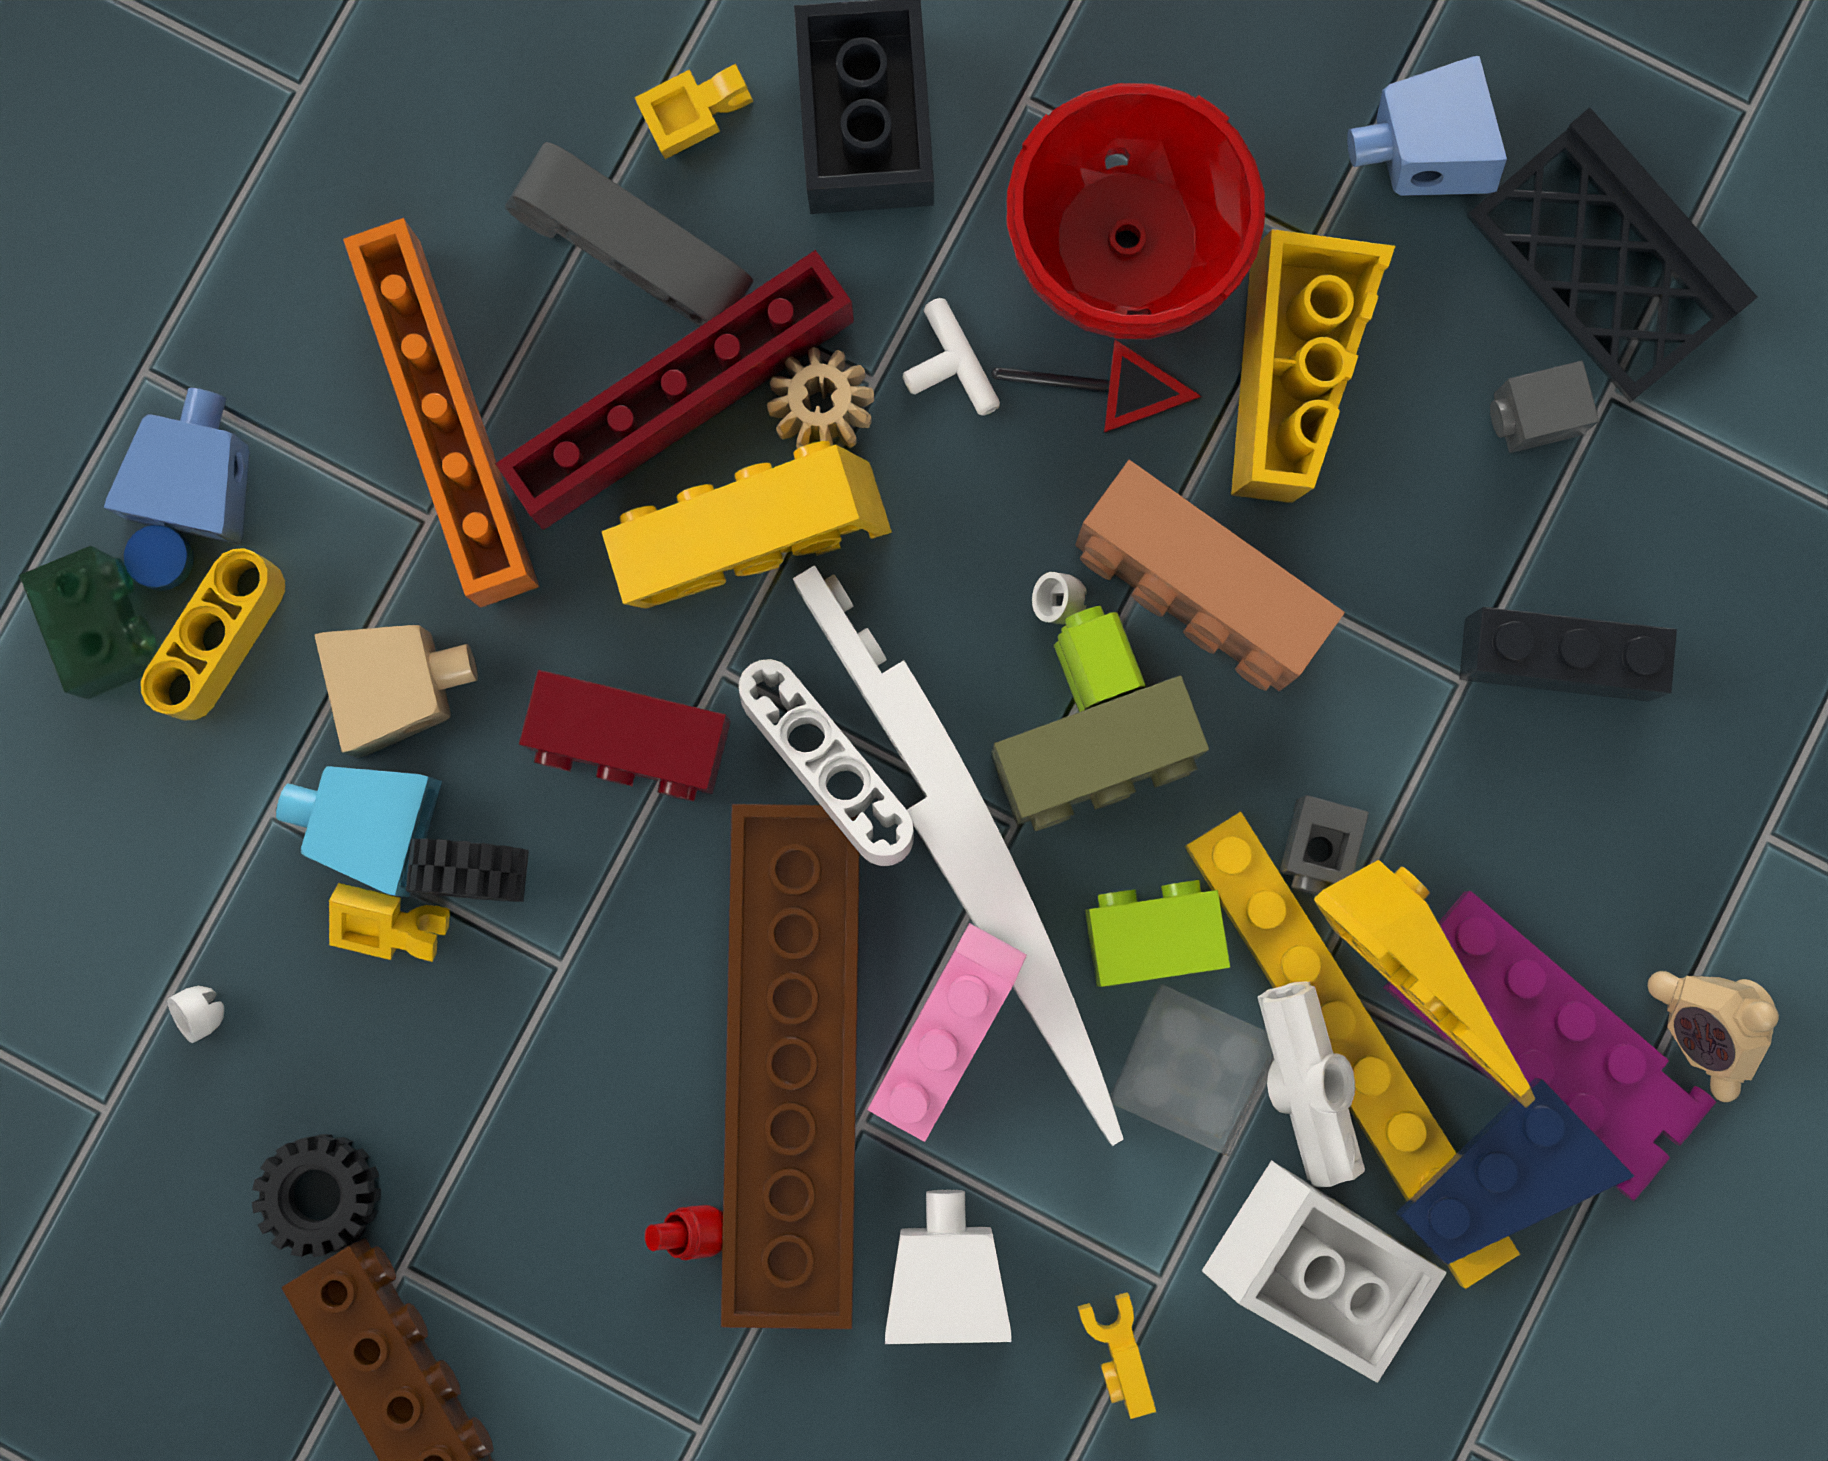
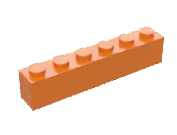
M404 218L344 238V244L465 596L481 608L540 587L500 470L495 465L497 462L420 240Z

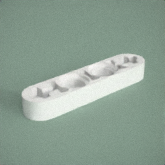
M772 659L759 660L750 664L742 672L739 680L741 704L749 718L866 860L879 866H890L902 861L910 853L914 842L913 820L905 807L786 665ZM764 681L769 687L780 683L778 686L780 700L788 710L781 719L779 709L770 698L763 696L756 700L758 697L756 685ZM802 724L817 726L825 735L823 743L812 752L795 750L788 742L789 735L795 727ZM840 771H850L861 777L864 786L857 797L850 800H840L834 798L828 792L826 786L829 779ZM874 798L879 799V801L872 803ZM871 803L873 815L882 826L888 828L894 824L898 825L896 828L897 843L890 846L884 839L874 844L871 842L873 839V826L863 813ZM858 815L855 821H852L850 819L851 817Z

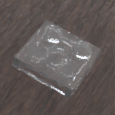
M1159 984L1111 1093V1102L1120 1108L1229 1157L1273 1056L1267 1031L1163 984Z

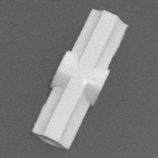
M1293 982L1285 986L1269 989L1257 998L1274 1056L1267 1080L1270 1100L1279 1112L1290 1114L1307 1179L1311 1180L1312 1186L1332 1187L1341 1182L1354 1180L1365 1171L1348 1109L1355 1095V1078L1351 1064L1345 1056L1333 1053L1315 986H1311L1310 982Z

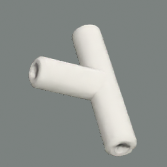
M937 298L932 300L925 306L924 313L937 335L944 352L905 371L902 378L911 394L915 395L957 373L977 413L982 416L992 413L1000 405L993 387L946 299Z

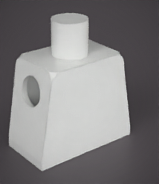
M927 1191V1228L901 1229L886 1323L885 1344L1011 1342V1328L991 1227H966L965 1191Z

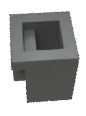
M1305 795L1296 799L1293 809L1294 816L1279 872L1294 876L1291 888L1312 895H1318L1325 888L1354 873L1369 812ZM1313 838L1322 839L1328 846V856L1322 862H1316L1308 855L1307 846Z

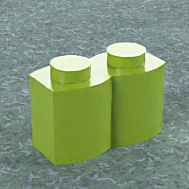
M1095 606L1065 619L1066 626L1061 628L1062 632L1057 636L1058 642L1054 644V648L1079 712L1146 687L1118 612L1104 615L1102 607Z

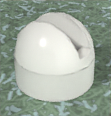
M1048 572L1039 578L1032 594L1033 610L1036 616L1044 622L1066 624L1065 619L1086 609V605H1084L1085 595L1087 594L1086 588L1079 579L1069 574ZM1057 595L1064 596L1062 606H1056Z
M199 985L186 988L167 1000L170 1013L177 1027L191 1043L211 1034L224 1018V1004L222 1002L211 1003L217 995L211 988Z

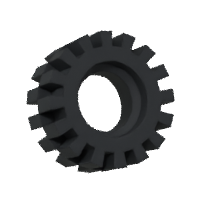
M411 839L405 891L456 898L524 902L529 850L467 841Z
M320 1134L285 1144L275 1150L277 1154L274 1157L265 1160L260 1169L265 1171L263 1176L254 1180L252 1190L259 1191V1199L252 1202L253 1213H262L264 1221L257 1224L262 1234L271 1232L275 1236L271 1244L278 1249L292 1248L290 1255L303 1257L307 1254H313V1257H318L347 1246L367 1231L364 1229L365 1226L374 1221L378 1212L373 1207L376 1201L381 1200V1188H375L374 1179L380 1176L376 1166L369 1168L365 1160L370 1156L363 1148L355 1150L351 1147L353 1141L344 1137L335 1139L332 1138V1134ZM309 1170L325 1171L333 1176L339 1185L341 1195L339 1206L333 1215L327 1219H310L303 1215L295 1204L294 1189L296 1183Z

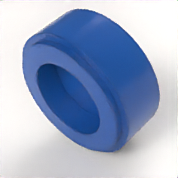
M150 525L141 528L131 536L125 547L124 564L129 575L138 583L153 590H170L179 586L187 579L193 567L194 556L191 545L183 535L166 526Z

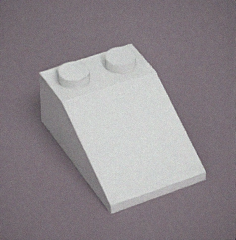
M1272 1160L1202 1269L1203 1273L1238 1304L1377 1383L1447 1273L1439 1266Z

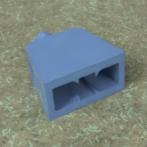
M1480 56L1469 57L1389 84L1382 90L1377 124L1352 128L1348 130L1347 134L1348 152L1352 166L1358 167L1386 162L1393 191L1401 196L1487 194L1497 192L1507 161Z
M188 388L180 421L151 414L146 415L142 419L106 498L104 508L125 520L147 525H162L174 531L240 545L243 536L249 449L248 445L233 433L219 430L226 398L207 390Z

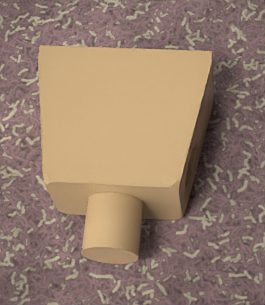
M420 625L332 631L314 635L341 751L356 758L372 754L446 721L451 717L445 689L478 680L475 659L468 644L436 652L431 633Z

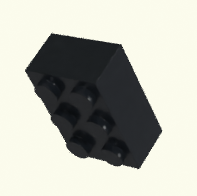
M864 0L794 5L806 189L810 214L934 206V174L921 0Z

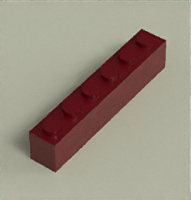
M814 250L495 463V465L529 515L542 530H545L785 369V361L789 357H794L797 360L808 353L809 349L818 347L854 323L852 301L818 252Z

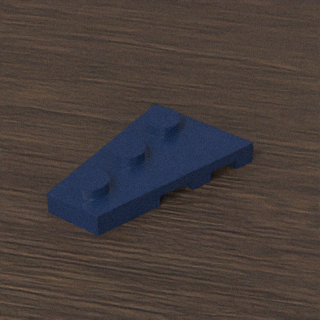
M1534 1078L1529 1083L1535 1100L1527 1108L1514 1098L1396 1212L1439 1260L1446 1265L1635 1177L1543 1079Z

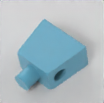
M326 766L322 773L318 791L289 783L285 785L278 800L276 818L282 822L307 828L301 846L302 855L386 894L409 897L410 892L405 890L411 839H426L442 781L421 774Z

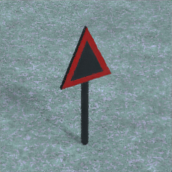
M1115 339L1109 380L996 367L991 372L992 377L996 380L1108 393L1103 433L1202 397Z

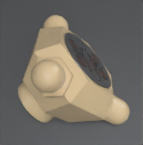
M1666 971L1654 973L1648 980V990L1654 998L1667 1004V1011L1669 1012L1667 1027L1690 1065L1706 1070V1074L1711 1075L1710 1090L1717 1100L1721 1102L1734 1101L1741 1092V1083H1744V1080H1752L1771 1045L1773 1030L1779 1020V1014L1771 996L1762 986L1747 979L1734 982L1721 977L1686 976L1678 978Z

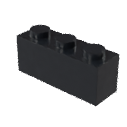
M1482 607L1465 618L1459 680L1648 702L1672 693L1677 629Z

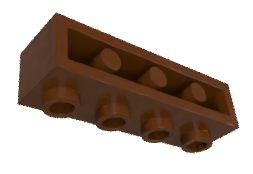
M364 1238L281 1287L379 1461H493L489 1455L494 1451L493 1443L486 1428L478 1418L473 1417L469 1420L457 1399V1396L461 1394V1389L454 1372L444 1360L436 1362L424 1341L428 1337L426 1324L418 1310L411 1303L404 1305L391 1283L396 1280L394 1268L381 1248L378 1246L371 1248L367 1239Z

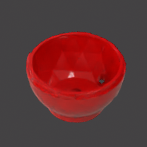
M1117 83L1087 91L1055 108L1049 115L1046 114L1023 142L1022 149L1015 159L1007 190L1008 232L1017 263L1034 293L1059 316L1083 330L1117 339H1153L1182 331L1211 315L1238 288L1257 257L1265 225V191L1256 161L1240 133L1229 123L1230 117L1200 95L1195 98L1184 91L1146 83ZM1123 154L1127 159V165H1117L1107 169L1105 160L1110 155ZM1121 231H1131L1137 236L1139 243L1133 248H1124L1117 243L1115 236Z

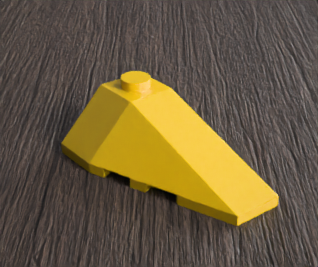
M1377 860L1322 890L1314 898V901L1332 929L1527 1108L1535 1100L1531 1087L1431 909L1424 901L1430 894L1428 889L1404 867L1401 866L1393 873L1380 860Z

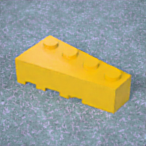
M1272 229L1260 242L1257 257L1249 273L1232 496L1293 503L1314 489L1340 413L1338 407L1347 381L1352 378L1359 356L1356 354L1366 324L1372 318L1379 297L1376 294L1383 273L1389 267L1395 246Z
M829 441L814 442L793 452L795 460L774 468H772L771 463L751 465L734 474L736 482L714 489L711 484L689 488L677 495L678 503L658 511L656 506H644L623 513L619 517L620 525L601 531L623 604L646 609L718 587L726 583L724 571L734 569L736 576L760 574L780 567L779 565L784 561L782 554L792 551L793 555L796 556L816 553V556L831 552L841 548L839 544L842 540L841 535L860 529L868 531L870 539L892 533L870 462L838 445L831 446Z

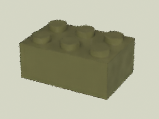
M1180 675L994 743L991 757L1016 825L1031 821L1036 832L1071 819L1070 816L1075 815L1072 805L1091 799L1094 810L1129 798L1131 794L1136 792L1133 783L1151 777L1154 788L1189 776L1191 772L1198 770L1195 760L1206 753L1209 747Z

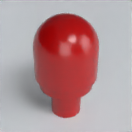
M710 1205L678 1208L667 1215L664 1223L651 1224L646 1228L645 1243L651 1251L667 1250L672 1257L680 1258L681 1260L712 1257L722 1251L723 1212Z

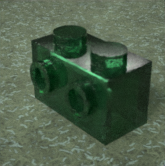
M90 545L19 575L65 693L90 699L143 677L146 668L153 659L151 652L157 650V643L145 618L135 614L128 594L134 592L133 580L120 558H114Z

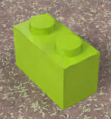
M1194 880L1162 885L1163 898L1138 902L1136 889L1098 895L1099 908L1085 910L1096 986L1104 987L1230 968L1218 890L1201 892L1200 881Z

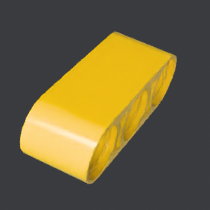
M245 548L227 551L215 561L143 674L141 694L148 706L154 711L184 721L197 720L207 715L215 706L283 598L285 579L277 566L259 554ZM250 568H258L260 572L258 587L251 594L240 596L237 590L239 577ZM222 621L225 626V636L222 643L217 648L206 650L203 643L206 629L210 624ZM187 674L190 680L189 694L181 703L173 705L169 697L171 683L178 676Z

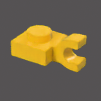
M736 63L700 85H697L689 69L634 97L665 159L720 132L712 115L718 112H732L753 102Z
M338 883L329 899V945L388 960L392 959L398 948L406 950L414 957L433 962L437 954L438 935L436 934L446 935L449 928L450 909L425 905L405 913L400 911L401 898Z
M1126 1292L1115 1296L1119 1315L1117 1320L1110 1325H1102L1095 1320V1314L1090 1303L1077 1307L1087 1333L1095 1340L1108 1344L1112 1361L1101 1364V1369L1111 1403L1124 1400L1130 1419L1154 1413L1156 1409L1132 1331L1134 1321L1133 1307L1130 1296Z

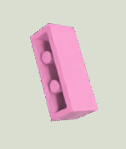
M969 923L867 1110L925 1142L1012 989L1027 954Z

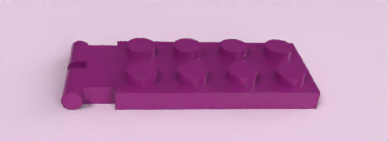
M1464 891L1438 924L1528 1084L1534 1078L1543 1079L1631 1171L1635 1177L1614 1187L1624 1196L1635 1201L1670 1159L1654 1143L1656 1138L1662 1133L1673 1143L1681 1146L1716 1104V1101L1697 1086H1694L1689 1093L1684 1091L1661 1071L1669 1062L1666 1057L1473 892ZM1389 981L1383 988L1510 1098L1514 1099L1502 1085Z

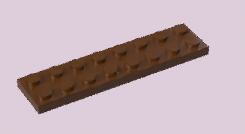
M732 804L721 1327L852 1329L860 853L821 805ZM858 815L851 817L850 819L852 821H855Z

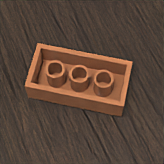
M1131 460L1127 461L1087 516L1075 544L1077 548L1083 551L1080 560L1089 569L1107 580H1111L1114 574L1135 588L1131 596L1141 606L1160 617L1166 611L1187 625L1183 633L1188 639L1212 654L1218 648L1239 662L1235 670L1241 677L1264 691H1267L1270 685L1281 691L1298 678L1345 613Z

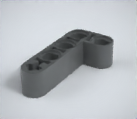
M545 142L505 205V209L525 226L548 238H553L558 233L699 327L744 298L753 283L751 276L734 262L573 154L549 142Z

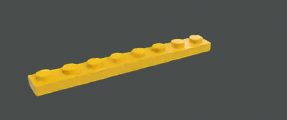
M1239 812L1184 847L1211 890H1218L1221 906L1271 986L1278 988L1293 982H1310L1311 986H1315L1333 1053L1345 1056L1354 1072L1355 1095L1349 1110L1404 1198L1408 1201L1457 1153L1242 812ZM1507 1236L1447 1266L1458 1284L1466 1289L1511 1261L1520 1253L1510 1237Z

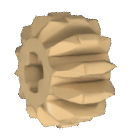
M812 347L808 351L810 365L804 368L797 359L789 357L785 361V366L792 379L774 376L770 381L771 390L781 396L767 403L768 412L771 417L783 418L776 427L778 436L784 440L799 433L796 443L797 449L813 443L814 439L829 441L831 446H833L832 438L837 436L849 448L856 445V435L849 425L869 428L872 422L871 415L866 410L860 408L874 402L873 389L859 386L865 378L864 368L861 365H857L843 371L845 367V354L839 350H836L831 355L828 364H822L819 349ZM817 392H821L822 398L825 399L827 392L831 393L833 408L825 413H821L820 407L816 406L815 412H811L809 397Z

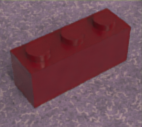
M538 670L519 745L535 751L533 763L568 772H571L573 761L598 766L595 778L633 787L635 776L660 781L657 793L694 802L697 791L713 794L731 720L726 714Z

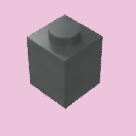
M1583 361L1509 378L1493 394L1495 400L1490 405L1494 430L1498 437H1505L1509 453L1582 436L1599 422Z

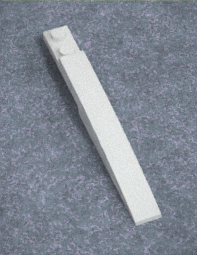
M812 566L793 578L796 589L926 797L907 809L913 820L914 828L974 925L1027 954L1013 988L1105 1138L1114 1146L1124 1138L1085 1026L1034 903L982 796L945 728L905 661L903 660L884 673H881L878 665L887 659L869 629L866 628L857 633L844 612L854 606L834 574L824 580L816 566Z

